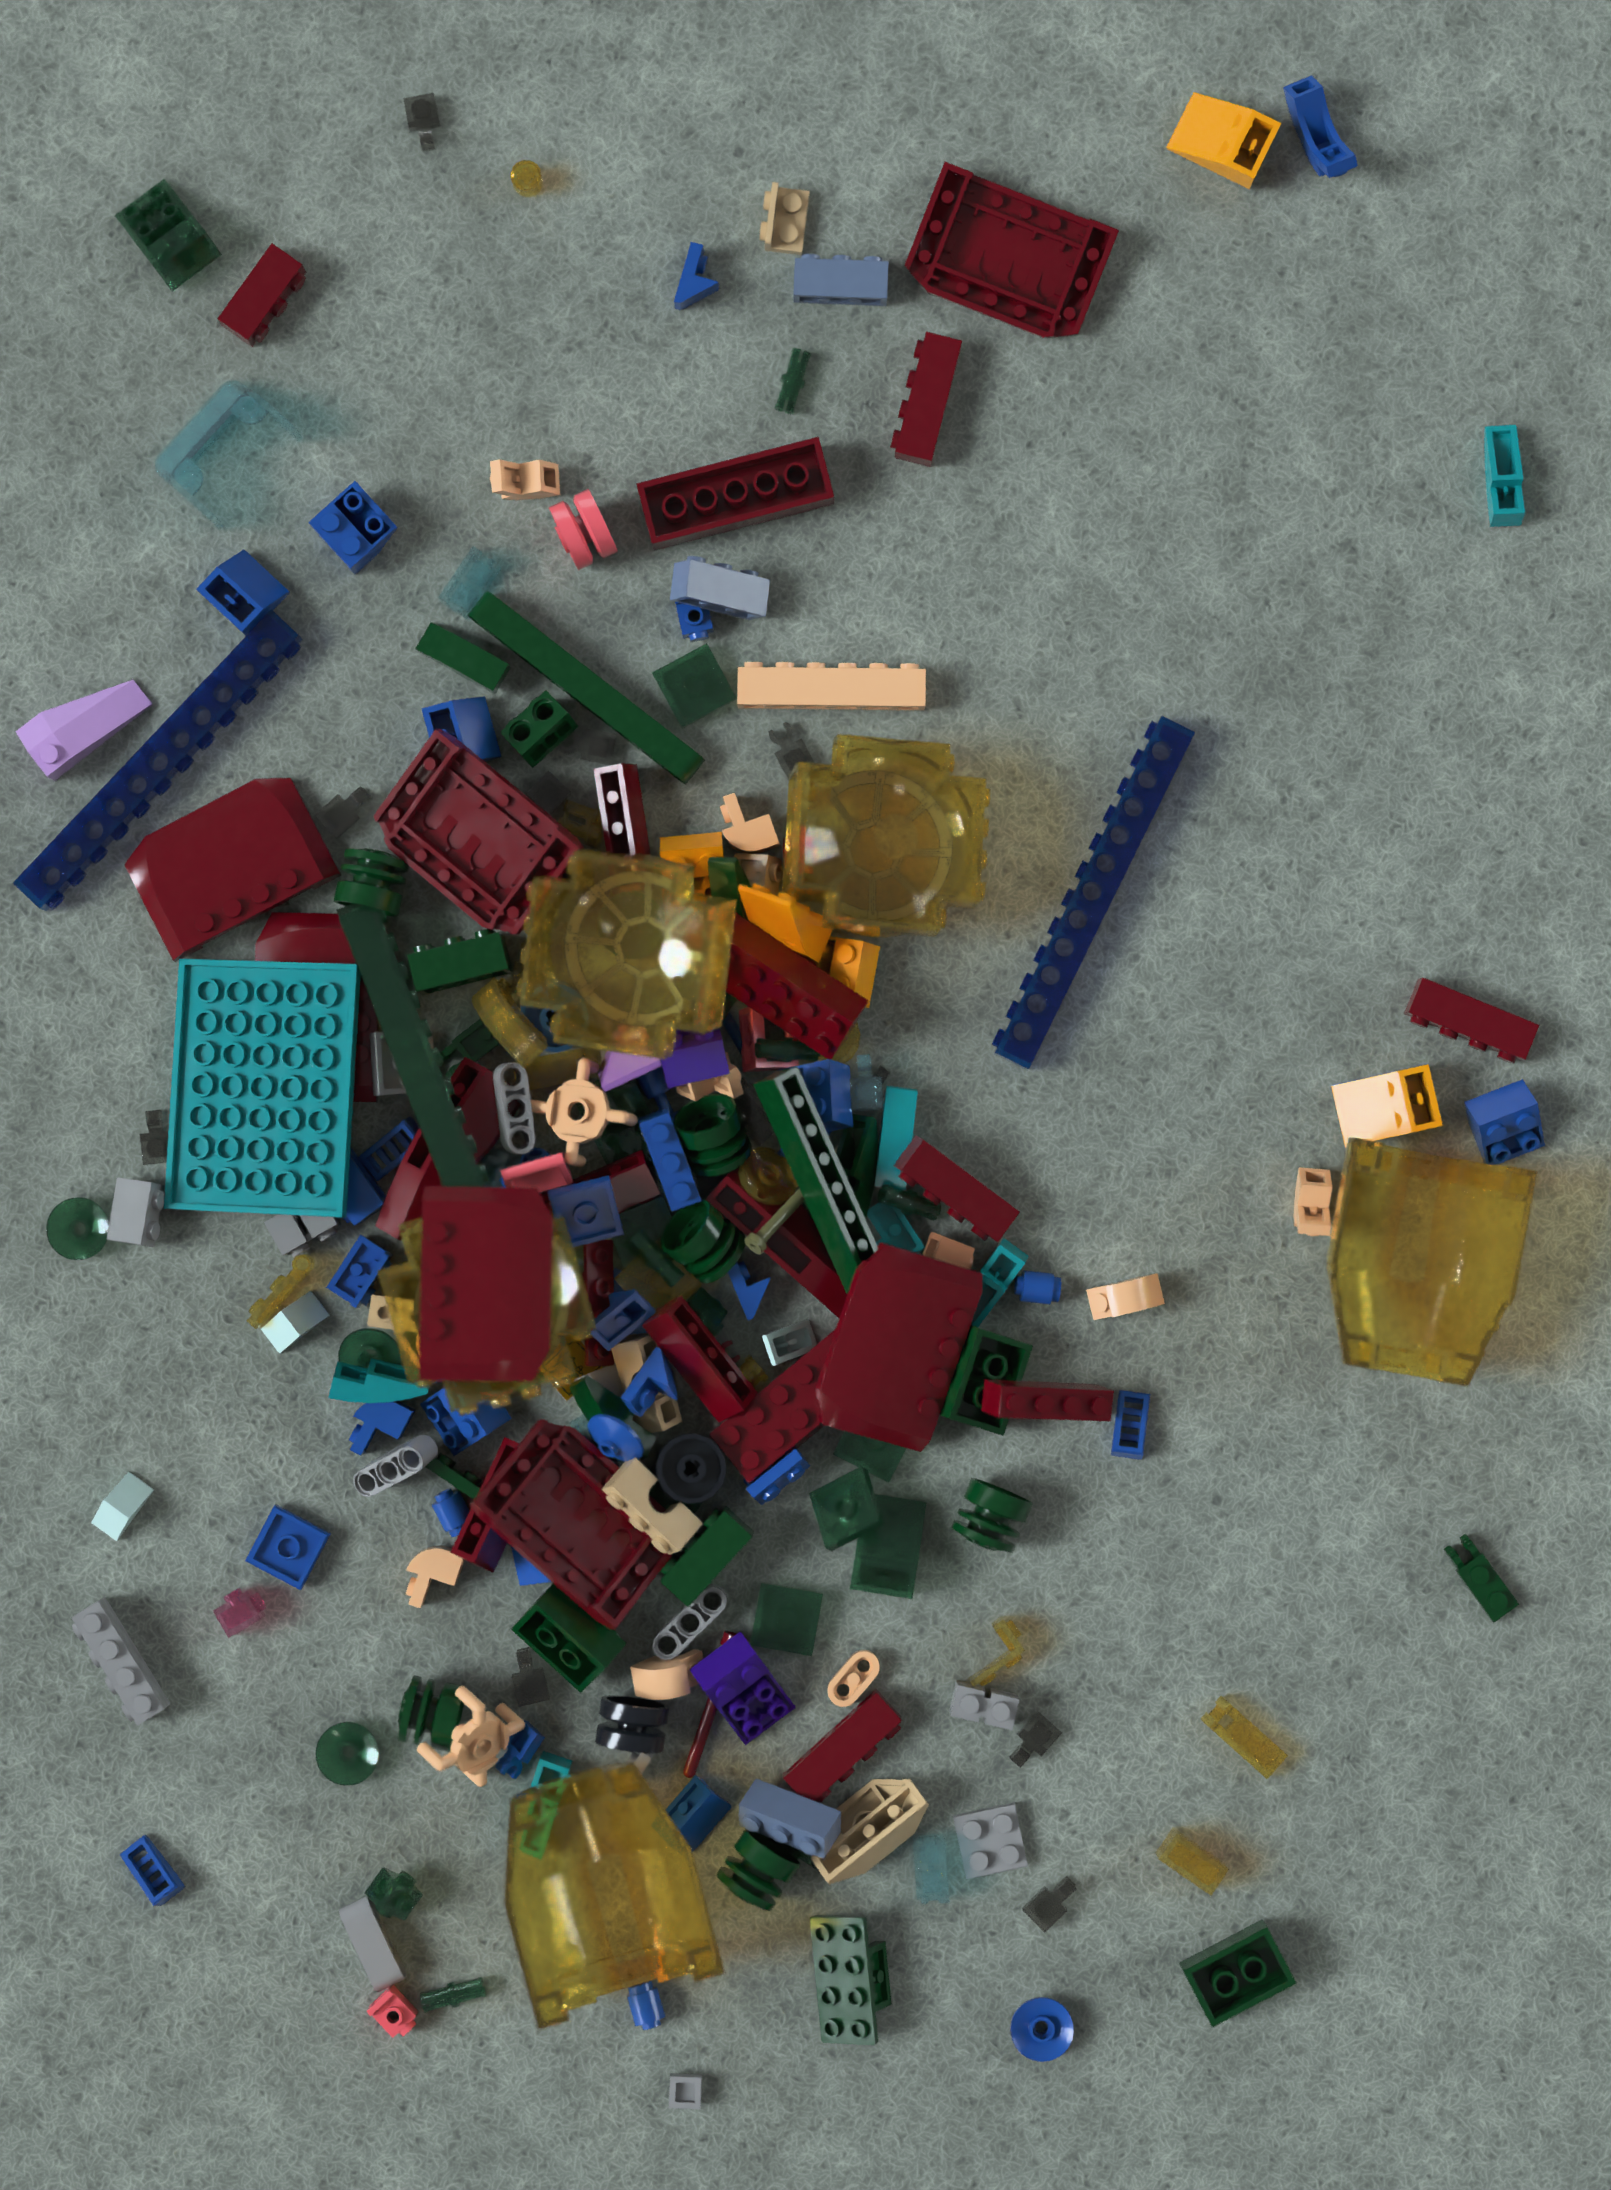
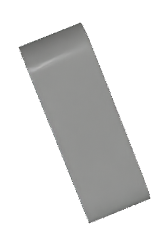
M502 1063L493 1072L501 1143L505 1150L510 1153L525 1154L532 1150L535 1145V1130L527 1072L518 1063ZM508 1068H512L517 1075L515 1083L510 1086L505 1083L503 1078ZM515 1099L520 1103L521 1109L517 1116L512 1117L508 1112V1104ZM516 1131H521L525 1137L524 1144L520 1148H515L512 1144V1136Z
M419 1435L377 1457L354 1475L353 1484L359 1494L371 1497L417 1473L437 1456L438 1447L436 1442L427 1435Z
M710 1584L689 1607L685 1605L656 1634L653 1642L655 1654L661 1659H673L689 1645L726 1607L727 1594L724 1588L720 1585ZM708 1592H716L721 1596L722 1602L719 1606L712 1608L706 1605L704 1596ZM694 1614L699 1620V1625L695 1629H686L681 1622L684 1615ZM671 1636L676 1641V1648L672 1651L662 1650L659 1646L660 1638Z
M367 1895L340 1908L339 1914L375 1991L380 1992L407 1979L405 1967L372 1898Z

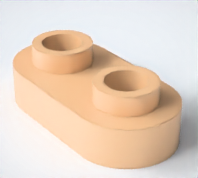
M859 1650L852 1654L828 1684V1696L832 1703L840 1707H847L860 1697L879 1673L880 1665L877 1656L869 1650ZM861 1660H866L869 1662L870 1667L866 1671H861L858 1669V1663ZM846 1684L849 1687V1692L846 1695L839 1694L837 1691L839 1685Z

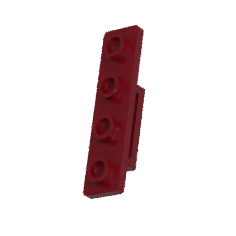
M601 1240L583 1245L584 1271L567 1272V1283L571 1298L568 1334L585 1335V1365L589 1367L613 1366L615 1364L612 1350L607 1351L587 1331L586 1326L610 1306L608 1295L614 1293L613 1241Z

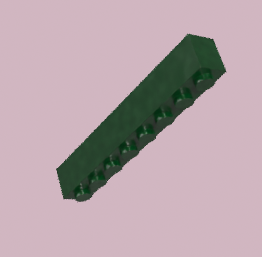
M798 1067L779 1070L753 1085L846 1294H848L856 1268L863 1260L867 1261L878 1250L877 1244Z

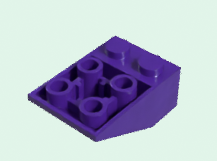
M699 1004L693 1006L689 1011L678 1014L677 1019L655 1026L659 1055L668 1088L730 1074L715 1005Z
M741 1632L737 1633L689 1669L704 1692L745 1745L796 1708Z

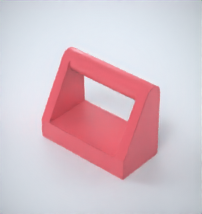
M750 1007L739 1010L743 1072L772 1071L799 1065L797 1038L785 1030L786 1061H767L764 1017Z
M564 1152L500 1170L506 1187L538 1188L540 1193L574 1183L569 1164L565 1161Z

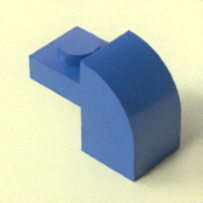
M400 1401L365 1403L354 1414V1417L363 1421L364 1424L362 1426L357 1424L349 1438V1441L353 1442L350 1451L360 1456L365 1454L377 1429L397 1440L400 1439L416 1410Z

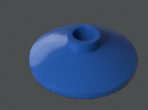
M606 1414L594 1415L589 1420L588 1432L604 1455L623 1462L634 1458L639 1460L642 1457L644 1447L640 1438L623 1421Z
M1037 1997L1024 2002L1016 2010L1011 2020L1010 2031L1012 2041L1022 2055L1034 2061L1046 2062L1060 2057L1069 2048L1073 2039L1074 2026L1068 2010L1061 2003L1051 1998ZM1038 2022H1045L1047 2024V2029L1044 2032H1038L1035 2029Z

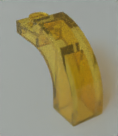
M493 977L471 997L474 1008L486 1027L523 1068L529 1065L547 1048V1038L527 1019L512 998L511 985L503 977L499 981Z

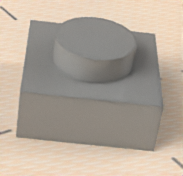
M632 1752L623 1767L628 1770L625 1779L636 1785L651 1761L653 1753L637 1754Z
M671 2073L669 2108L700 2109L702 2075Z

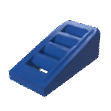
M409 1116L358 1157L377 1182L401 1164L411 1144L402 1130L413 1140L419 1129V1126L412 1117ZM394 1136L406 1149L403 1153L392 1140ZM384 1144L394 1155L395 1160L392 1161L383 1150L382 1146ZM374 1152L386 1165L384 1169L373 1158L372 1154Z
M1119 1390L1111 1456L1142 1459L1151 1394ZM1124 1402L1142 1404V1410L1124 1407ZM1123 1415L1141 1417L1140 1422L1122 1420ZM1121 1427L1139 1430V1434L1121 1433ZM1120 1440L1137 1443V1448L1119 1446Z
M143 1835L120 1854L153 1906L165 1904L185 1888L177 1873L147 1835ZM146 1849L148 1854L135 1862L133 1857ZM153 1860L155 1864L143 1872L141 1868ZM160 1871L162 1875L151 1882L149 1878ZM167 1881L169 1886L159 1893L157 1888Z

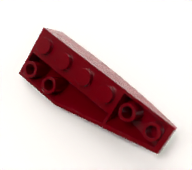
M464 1057L416 1132L386 1195L375 1225L377 1228L401 1241L422 1220L424 1186L455 1187L494 1147L500 1137L493 1072ZM515 1099L508 1104V1112L512 1117L520 1107V1103Z
M750 1155L745 1163L730 1171L706 1200L748 1236L750 1233L757 1234L794 1193ZM801 1204L765 1242L767 1248L764 1252L833 1314L840 1318L847 1297L846 1291L817 1226Z

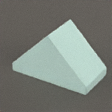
M309 1291L281 1310L261 1330L281 1354L329 1317L330 1314L313 1292Z
M809 1319L762 1335L772 1366L804 1355L817 1345Z
M128 1472L103 1500L91 1523L115 1541H118L154 1489L131 1472Z

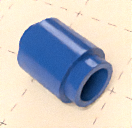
M1023 1270L1022 1275L1015 1278L1014 1294L1019 1295V1300L1022 1302L1049 1305L1051 1302H1059L1061 1277H1054L1053 1273Z
M449 1488L434 1496L436 1502L431 1506L444 1531H449L451 1537L459 1535L470 1510L460 1491L453 1492Z
M646 1980L627 1987L629 1991L627 1999L635 2026L642 2025L643 2030H648L661 2025L660 2019L665 2017L658 1989L656 1986H653L652 1980Z

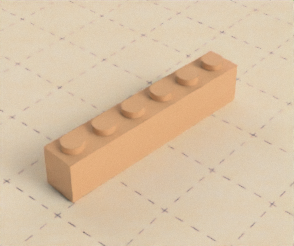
M745 662L744 667H738L737 706L742 709L925 710L926 669H919V664L905 663L900 664V668H888L886 663H871L869 668H857L856 663H839L838 668H825V663L820 662L807 663V667H794L792 662H777L775 667H763L762 662Z

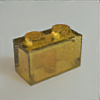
M1172 1827L1155 1852L1161 1862L1209 1895L1213 1894L1229 1870L1223 1861L1174 1827Z

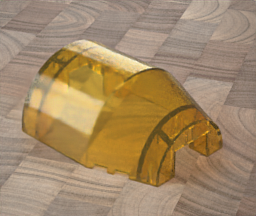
M1348 1137L1326 1258L1342 1364L1468 1387L1486 1354L1484 1350L1493 1333L1498 1331L1500 1327L1499 1322L1507 1307L1511 1306L1516 1296L1537 1171L1506 1165H1490L1463 1159H1452L1404 1150L1399 1147L1384 1145L1383 1142Z
M633 1762L608 1764L571 1773L538 1784L511 1797L504 1906L538 2030L570 2021L567 2011L595 2003L598 1996L657 1979L658 1983L690 1974L692 1980L697 1982L725 1973L691 1847Z

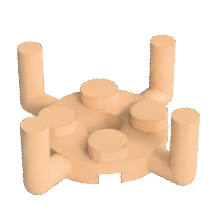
M582 1058L578 1062L576 1079L568 1080L557 1090H554L549 1096L548 1101L531 1100L532 1113L538 1115L546 1114V1120L560 1139L567 1141L565 1161L567 1164L576 1167H583L586 1164V1158L578 1154L579 1145L598 1139L603 1134L608 1122L623 1123L628 1126H635L638 1122L635 1114L610 1109L606 1093L597 1085L588 1082L589 1074H596L599 1071V1065L587 1058ZM576 1103H582L585 1107V1114L580 1120H574L570 1113L572 1106Z
M460 1686L456 1690L455 1695L473 1711V1719L466 1724L458 1725L453 1730L451 1735L453 1742L450 1753L441 1756L427 1742H422L418 1746L417 1752L436 1770L443 1771L455 1765L477 1786L483 1787L487 1784V1770L493 1767L499 1760L496 1755L501 1748L504 1751L506 1750L510 1736L522 1731L525 1728V1722L505 1703H500L496 1707L495 1712L507 1722V1724H504L491 1711H486L484 1703L465 1686Z

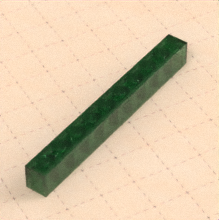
M354 903L336 909L342 930L355 963L358 965L363 984L442 1187H485L484 1183L489 1181L483 1163L477 1165L473 1156L474 1153L478 1152L471 1134L466 1136L462 1128V1124L466 1123L465 1116L460 1105L456 1107L453 1105L450 1096L455 1094L449 1076L443 1078L439 1067L444 1064L438 1048L432 1049L428 1038L432 1037V1032L426 1018L423 1020L419 1018L416 1009L421 1008V1004L416 991H409L405 980L410 979L404 961L398 963L394 954L399 949L393 933L387 934L383 923L388 922L385 912Z

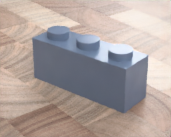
M804 254L801 258H795L794 303L887 306L889 261H882V258L876 256L864 257V260H851V257L846 255H835L832 259H820V256L816 254Z
M688 556L687 560L674 563L670 600L752 620L766 617L770 580L758 577L759 573L756 571L740 570L738 572L732 570V565L714 563V565L706 563L705 558Z
M756 1778L739 1804V1826L744 1827L750 1832H757L770 1837L778 1843H785L800 1849L806 1854L825 1859L841 1833V1811Z

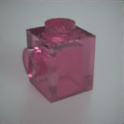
M240 1588L223 1597L226 1603L213 1610L228 1638L266 1616L263 1611L266 1609V1605L258 1592L253 1594L251 1589L243 1593Z

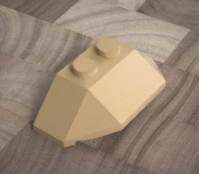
M872 1779L836 1808V1810L841 1811V1833L825 1859L812 1855L811 1859L828 1884L865 1874L915 1834L929 1804L910 1779Z

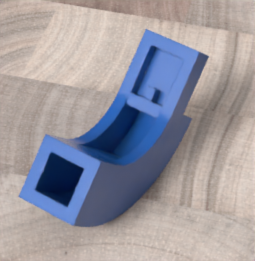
M1312 75L1284 86V94L1292 123L1304 152L1316 173L1320 177L1323 175H1327L1328 178L1338 177L1347 173L1348 170L1357 167L1356 155L1343 143L1333 125L1323 86Z

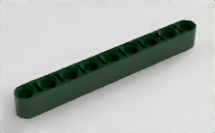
M486 590L467 614L476 624L686 785L705 761L691 747Z

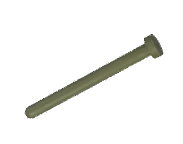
M800 1188L757 1234L750 1233L745 1238V1243L750 1250L759 1255L767 1248L765 1242L805 1201Z

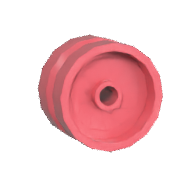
M589 489L574 495L573 502L579 514L574 517L569 505L564 501L548 507L556 523L554 528L566 553H570L578 571L593 564V556L587 545L589 543H593L598 555L602 558L618 552Z

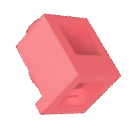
M392 1985L370 2004L366 2012L370 2016L372 2015L384 2030L394 2038L398 2033L404 2037L417 2024L413 2019L419 2011L395 1985ZM390 2011L397 2012L399 2019L393 2021L388 2016V2013Z

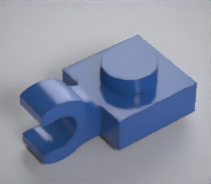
M524 1720L525 1728L510 1736L507 1746L508 1750L498 1760L495 1767L503 1775L508 1773L513 1779L520 1775L522 1762L528 1764L545 1739L526 1720Z

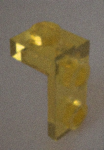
M1001 1616L991 1623L1009 1650L968 1678L973 1687L977 1684H980L981 1687L985 1686L996 1678L995 1671L1004 1665L1008 1669L1023 1658L1020 1654L1025 1650L1017 1639L1022 1634L1011 1619L1005 1622Z

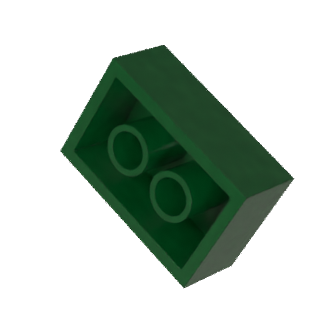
M485 929L475 932L476 938L466 940L462 936H457L444 940V946L435 948L432 944H424L414 947V953L408 954L407 957L416 992L426 995L513 973L505 936L492 929Z
M971 1325L940 1415L1004 1436L1009 1418H998L981 1411L984 1381H1022L1033 1345Z
M727 1506L722 1511L716 1507L704 1520L703 1524L706 1528L701 1534L696 1531L684 1545L683 1549L685 1551L679 1558L673 1554L660 1570L663 1573L660 1582L687 1607L693 1603L753 1537L754 1531Z
M554 1583L511 1628L515 1634L580 1693L607 1668L627 1644L615 1630H611L593 1619Z
M1263 1919L1179 1962L1212 2028L1297 1984Z

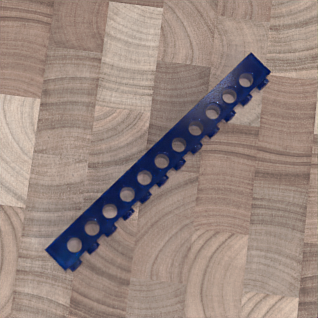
M271 609L21 873L13 884L39 909L47 911L49 908L53 910L58 907L65 898L63 893L71 885L73 887L77 886L86 877L87 873L84 871L92 862L97 864L108 853L107 846L113 840L119 841L127 834L130 829L127 825L135 817L139 819L147 813L151 807L149 802L157 794L161 796L171 787L173 782L170 780L178 771L180 773L185 772L194 762L193 755L199 749L202 751L207 749L216 738L213 734L221 726L226 728L237 716L235 711L243 703L248 705L257 696L258 691L256 689L265 680L268 683L280 671L278 668L279 664L285 658L290 660L301 649L299 643L303 639ZM265 643H275L276 649L271 656L264 657L261 655V648ZM245 665H253L254 673L252 677L246 680L241 679L239 676L240 669ZM225 687L231 688L233 692L231 699L227 702H219V691ZM209 710L211 713L210 721L205 725H198L197 715L199 712ZM180 733H188L189 743L183 748H177L175 744L176 737ZM166 755L168 758L166 768L156 771L154 768L155 759L158 756ZM138 778H144L146 780L145 790L138 794L134 793L132 789L134 781ZM120 800L123 801L125 805L124 812L119 816H113L111 813L113 803ZM96 823H101L103 826L102 835L97 839H92L89 833L90 828ZM79 846L82 851L79 860L71 862L68 858V852L72 847ZM52 869H58L60 872L59 881L56 884L49 885L47 882L48 872Z
M1162 715L1157 723L1154 721L1150 722L1144 734V738L1148 739L1144 750L1137 749L1130 763V766L1134 767L1130 779L1125 776L1123 777L1116 791L1121 797L1116 807L1111 804L1109 805L1102 820L1107 825L1102 834L1096 832L1088 848L1093 851L1089 862L1082 860L1074 876L1080 880L1075 890L1070 888L1067 890L1061 903L1066 908L1061 918L1054 917L1047 931L1048 934L1052 935L1047 947L1042 944L1040 945L1033 959L1038 965L1033 974L1026 973L1019 988L1024 993L1019 1002L1013 1000L1005 1016L1010 1019L1006 1030L999 1028L991 1044L997 1047L994 1052L995 1055L1025 1070H1029L1195 734L1194 731ZM1153 746H1165L1168 750V758L1165 760L1156 759L1152 753ZM1144 772L1150 773L1155 780L1154 786L1151 788L1142 787L1138 781L1139 774ZM1130 800L1138 802L1141 807L1140 814L1137 816L1128 815L1124 808L1125 803ZM1120 828L1126 832L1127 841L1124 844H1116L1112 841L1111 831L1113 829ZM1101 856L1109 857L1113 861L1112 871L1102 872L1099 870L1097 859ZM1087 884L1096 885L1100 891L1099 898L1088 900L1083 894L1084 886ZM1080 912L1085 916L1086 924L1083 928H1074L1070 924L1069 916L1071 913ZM1067 940L1071 944L1072 952L1069 956L1063 957L1056 952L1055 944L1057 941ZM1043 969H1055L1058 973V981L1053 985L1046 984L1041 978ZM1036 995L1043 999L1045 1006L1042 1012L1034 1013L1028 1008L1027 1002L1029 997ZM1017 1024H1026L1030 1028L1031 1035L1028 1040L1020 1041L1014 1036L1013 1030Z

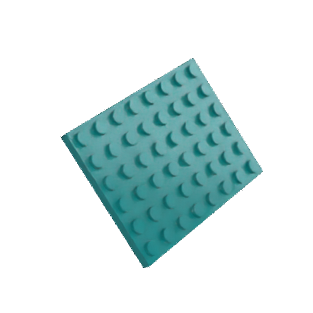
M179 959L164 1209L346 1218L361 965Z

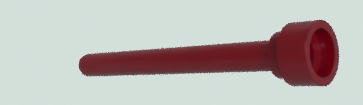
M725 1630L720 1644L723 1645L737 1633ZM709 1697L683 1769V1774L687 1778H692L696 1773L717 1712V1707Z

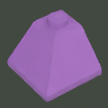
M621 1024L618 1026L619 1031L613 1033L598 1072L604 1092L662 1066L645 1027H631Z

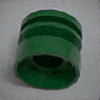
M367 848L345 849L344 858L357 864L341 865L342 871L354 877L353 881H338L333 901L337 904L369 913L393 917L398 916L403 896L390 890V886L406 884V879L393 874V872L406 873L409 870V865L394 855L383 851Z
M724 1094L706 1095L696 1102L690 1101L675 1115L673 1125L682 1146H684L683 1150L690 1168L695 1174L708 1177L723 1175L738 1168L751 1155L752 1145L733 1098Z
M701 1199L697 1203L681 1208L672 1217L661 1237V1247L673 1260L683 1264L686 1271L693 1274L699 1282L708 1284L723 1277L736 1264L744 1250L746 1237L730 1220L724 1219L720 1211L707 1200Z
M971 1478L964 1497L976 1506L974 1510L959 1508L957 1513L968 1519L969 1523L954 1520L951 1528L963 1535L968 1541L993 1551L1013 1553L1015 1544L1004 1539V1535L1019 1538L1020 1533L1009 1526L1010 1520L1026 1522L1033 1503L1006 1489L983 1480Z
M414 1675L403 1695L400 1706L398 1741L407 1743L411 1729H414V1745H419L425 1732L431 1733L430 1744L433 1749L450 1752L453 1742L451 1735L453 1730L460 1725L464 1703L455 1695L456 1690L461 1685L446 1682L440 1696L434 1695V1680L429 1679L425 1691L421 1692L422 1677Z
M744 1829L734 1845V1848L743 1859L727 1856L725 1863L729 1868L720 1867L716 1876L741 1900L766 1911H772L776 1902L771 1896L780 1898L783 1892L774 1882V1879L789 1883L800 1867V1862L789 1851L768 1837Z

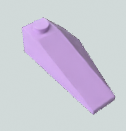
M130 680L40 712L18 729L16 733L27 752L44 774L55 781L153 704L134 680Z

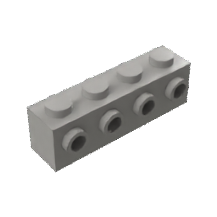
M106 1597L71 1617L74 1622L72 1624L73 1631L81 1641L85 1640L91 1649L88 1653L96 1667H102L107 1675L105 1682L114 1695L118 1693L124 1703L121 1706L129 1721L132 1722L134 1720L138 1726L171 1704Z

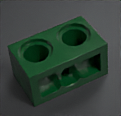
M545 690L540 696L534 698L523 712L511 719L500 733L520 756L534 768L579 726L569 713Z

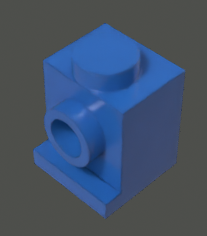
M675 602L683 639L690 638V642L701 641L708 638V633L714 632L709 610ZM693 611L700 614V619L696 622H692L688 618L689 614Z

